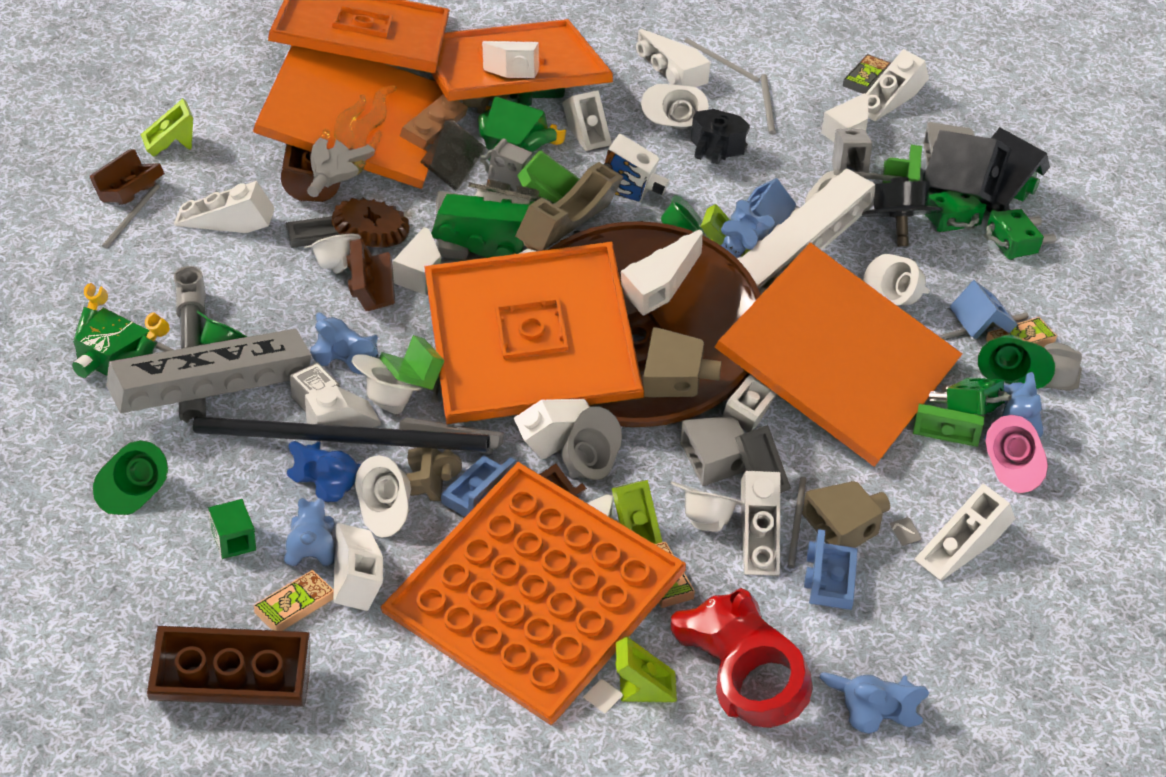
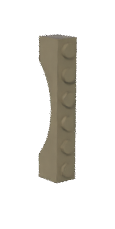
M600 162L594 164L587 169L574 187L558 202L552 204L544 198H540L529 205L515 237L522 240L523 244L531 250L543 251L607 208L624 176Z

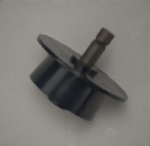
M909 177L891 178L890 183L875 184L874 209L864 211L861 217L896 218L897 247L909 246V237L907 236L908 217L943 212V208L928 205L930 182L909 181Z

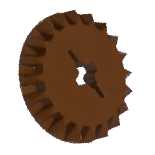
M364 197L360 200L351 198L350 201H342L340 205L335 206L331 219L333 227L339 234H358L361 236L364 244L370 247L398 245L408 237L410 229L408 225L409 219L404 217V212L397 211L396 206H388L385 201L366 200Z

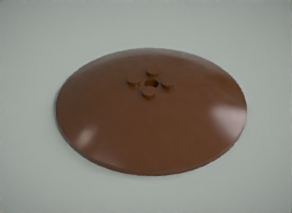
M618 222L578 232L561 240L548 250L612 242L621 282V271L628 265L641 261L652 255L656 250L663 249L675 243L681 237L692 234L693 231L657 222ZM702 235V253L670 302L643 316L623 294L632 335L637 334L644 337L642 341H633L642 385L653 327L703 340L704 359L722 361L719 381L700 378L698 394L694 397H644L589 406H600L609 410L617 418L621 427H654L698 416L731 396L750 374L714 347L718 340L761 295L754 279L743 264L721 245Z

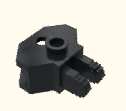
M716 109L696 111L693 116L691 141L696 145L695 158L701 160L704 155L711 156V163L719 164L721 159L726 160L727 157L744 155L748 147L746 136L750 130V125L741 116Z

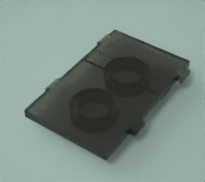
M450 119L443 123L442 126L444 128L433 144H429L425 150L427 152L420 162L452 189L457 191L464 181L467 182L470 177V171L481 155H485L486 147L453 119Z
M487 179L486 186L471 182L468 187L480 192L527 202H535L541 198L539 197V190L516 185L515 192L510 191L511 184ZM544 198L545 200H547V201H549L550 203L554 204V202H552V201H550V200Z

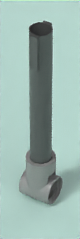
M185 266L178 269L174 274L176 314L180 318L181 349L202 345L200 339L202 335L201 318L203 316L197 313V311L205 314L206 299L202 271L194 266ZM206 398L179 402L180 420L188 423L190 419L196 416L206 417Z

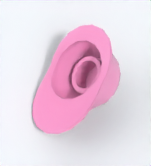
M1008 415L1000 417L988 429L985 441L995 473L999 481L1012 491L1017 493L1031 492L1041 485L1048 469L1047 457L1039 435L1032 423L1021 416Z

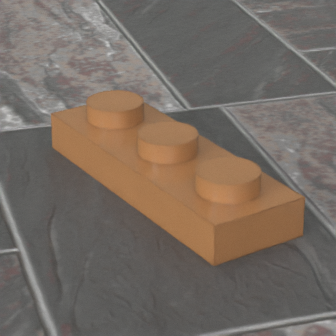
M443 94L404 125L400 137L424 150L466 116L468 106L459 102V100L448 101Z

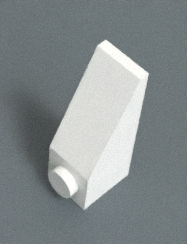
M982 484L914 560L940 581L944 580L994 544L1012 524L1015 516L1010 503L985 484Z

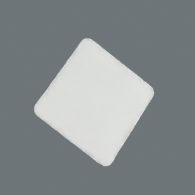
M600 679L583 698L605 714L623 694L605 680Z

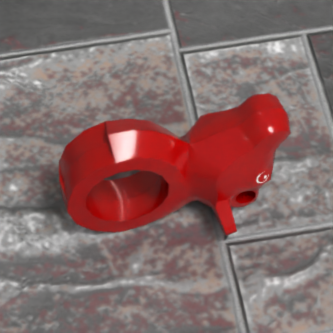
M739 588L728 595L712 596L697 608L679 610L671 616L672 634L681 645L698 647L709 655L721 660L717 674L716 694L720 706L728 717H739L752 726L772 728L796 719L809 704L813 685L805 658L789 639L764 621L758 602L749 591ZM775 663L782 664L791 669L789 682L782 692L773 698L757 701L747 699L741 695L740 691L744 679L750 671L758 666Z

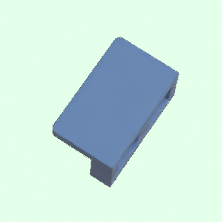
M778 178L756 187L747 199L750 202L751 211L755 215L760 217L767 214L771 215L775 219V226L782 224L788 219L796 207L795 201ZM774 227L769 230L768 235L772 232Z
M975 280L950 305L952 312L974 339H977L992 322L1008 333L1018 325L998 298Z

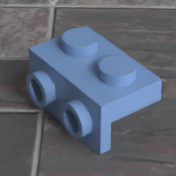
M483 455L441 493V503L466 517L517 461L510 457L500 465Z
M818 529L816 542L809 541L806 562L813 563V567L806 568L804 588L810 589L809 604L852 610L858 548L824 543L825 530Z

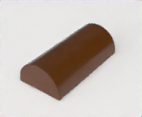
M286 144L281 171V183L285 191L299 201L324 202L331 199L338 192L341 182L332 184L329 187L324 186L317 197L310 196L307 189L314 179L310 161L311 152Z
M158 626L147 697L150 701L304 707L310 674V633Z

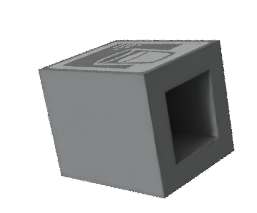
M317 362L290 375L291 398L306 412L305 394L334 386L340 387V384Z

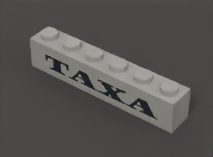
M295 328L109 361L106 386L120 413L139 411L167 404L290 381L291 374L310 365L312 354Z

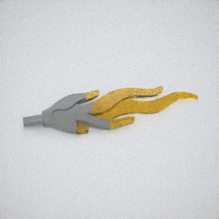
M395 85L381 88L375 93L372 109L365 117L355 120L365 109V95H360L357 103L340 113L334 125V147L329 150L327 145L330 139L329 129L323 130L321 137L313 145L310 155L311 167L314 173L313 182L307 189L310 196L317 197L324 186L329 187L332 184L351 179L364 170L365 161L374 156L378 150L382 131L378 130L369 144H366V138L374 128L380 126L385 121L387 114L385 98L396 91L397 87Z

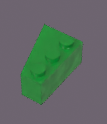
M446 194L437 213L431 234L434 239L438 240L439 238L445 242L468 248V251L486 258L519 254L524 250L525 245L515 235L529 205L512 203V199H502L501 202L484 201V197Z

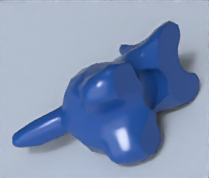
M292 441L289 444V450L294 458V466L287 470V476L298 483H315L316 496L323 499L324 502L341 500L343 495L350 491L354 485L356 473L361 464H357L351 456L343 451L328 452L320 450V441L306 446L297 441Z

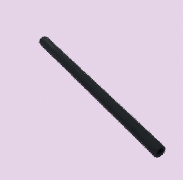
M197 416L193 420L194 433L478 452H488L490 448V436L482 434Z

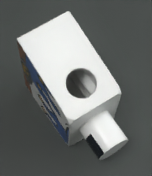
M620 133L608 149L604 163L605 166L624 176L615 195L638 202L642 201L648 190L663 196L670 180L655 173L659 162L658 156Z

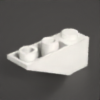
M643 29L638 30L637 53L652 64L656 71L664 75L670 84L698 87L709 82L711 62L696 48Z
M904 49L899 53L866 93L868 96V118L877 121L920 91L929 80L925 60Z
M254 181L248 184H238L232 189L221 193L214 192L206 198L197 201H187L180 207L174 225L249 233L268 227L275 207L259 183Z
M700 229L690 235L681 237L678 241L663 249L656 250L652 255L637 263L628 265L621 271L623 294L643 316L670 302L701 255L703 232Z
M745 471L741 479V501L743 502L741 505L744 575L780 576V472Z
M337 522L335 526L333 603L368 611L383 583V555L371 531Z

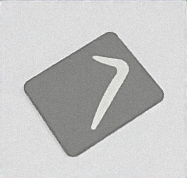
M908 517L889 523L902 546L922 539Z

